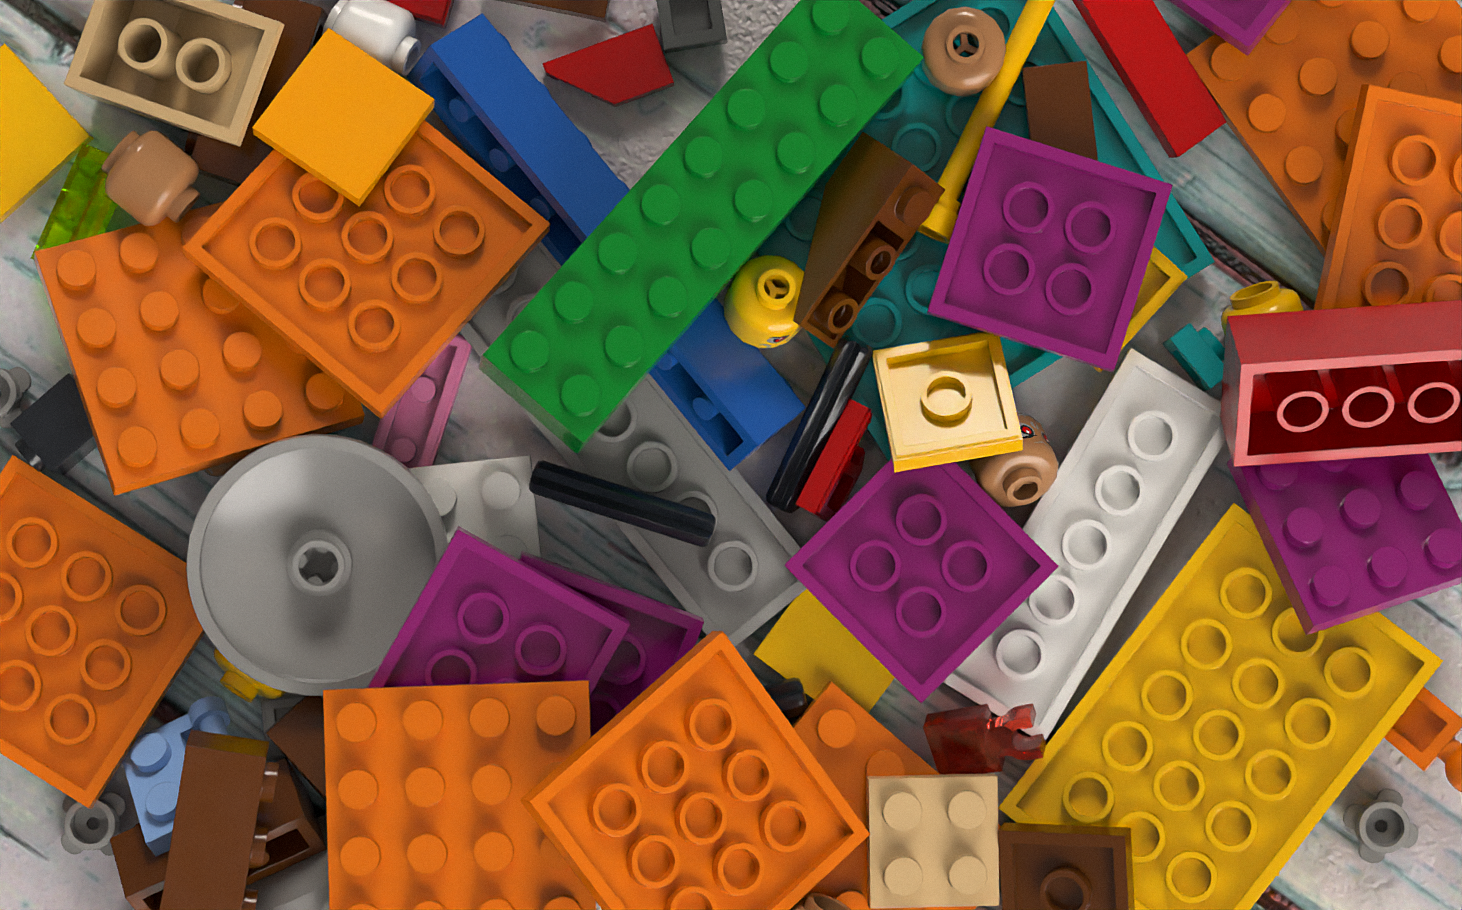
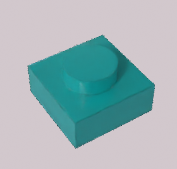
M1188 323L1162 343L1202 391L1211 389L1223 379L1224 363L1222 361L1224 360L1225 348L1206 327L1197 332L1192 324Z

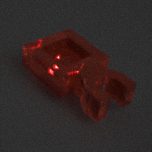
M1033 703L1013 707L1005 715L992 718L988 704L928 713L923 725L924 733L940 775L1000 772L1003 769L1005 756H1011L1020 760L1043 758L1046 748L1043 734L1027 737L1017 732V729L1033 728L1036 718Z

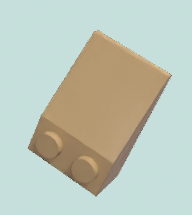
M94 0L64 85L108 105L240 147L285 25L279 21L217 0Z

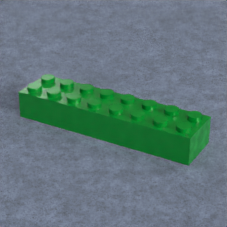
M800 0L482 354L479 369L578 454L732 280L742 266L755 254L906 83L924 57L859 0Z

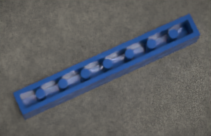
M483 13L431 44L406 76L411 84L435 99L434 112L475 162L551 223L550 231L541 242L561 266L630 191L628 186L617 178L594 150L587 136L576 128L553 100L546 86L535 78L512 50L508 40L494 28ZM717 298L709 304L649 372L651 377L728 471H731L768 442L806 409L805 405L794 393L789 382L778 374L759 349L742 342L730 330L724 316V307Z

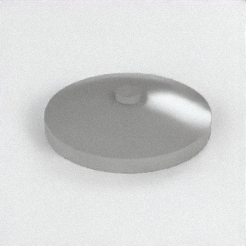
M331 434L299 435L278 440L248 454L229 469L211 489L199 509L189 537L186 567L188 589L193 608L206 635L216 649L241 672L274 689L293 694L323 696V690L364 688L368 686L446 549L448 539L444 523L432 497L420 480L396 458L373 445L349 437Z

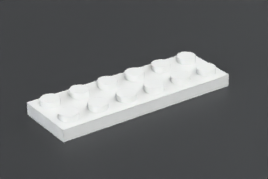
M1130 348L1058 466L1056 480L1050 489L1038 499L1021 528L1059 567L943 683L1040 742L1044 743L1224 444L1226 437L1220 419L1221 402L1136 350Z

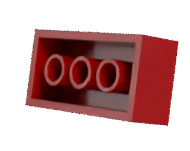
M1462 300L1227 316L1220 419L1233 466L1462 451Z

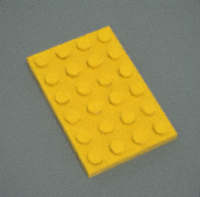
M1233 502L998 809L1016 823L1131 828L1135 910H1250L1443 660L1380 612L1306 635L1251 515Z

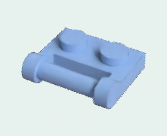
M207 696L201 698L191 705L188 714L138 736L122 761L145 843L155 856L165 853L170 849L185 749L190 731L198 730L229 735L227 726L230 723V717L225 701L220 697Z

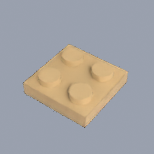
M997 775L866 776V827L870 833L867 837V898L870 909L999 906Z

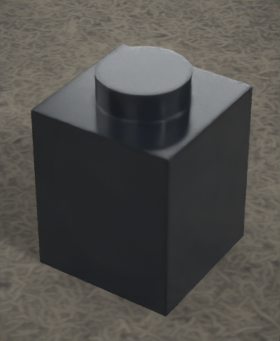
M70 373L65 375L10 423L22 437L15 443L16 448L38 472L43 471L47 467L53 473L65 475L97 447L74 376Z

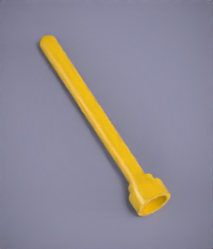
M1027 0L1006 42L1003 66L992 83L983 89L938 181V184L946 190L934 205L929 217L917 229L921 234L949 244L961 207L958 199L972 172L986 126L994 127L1056 0Z

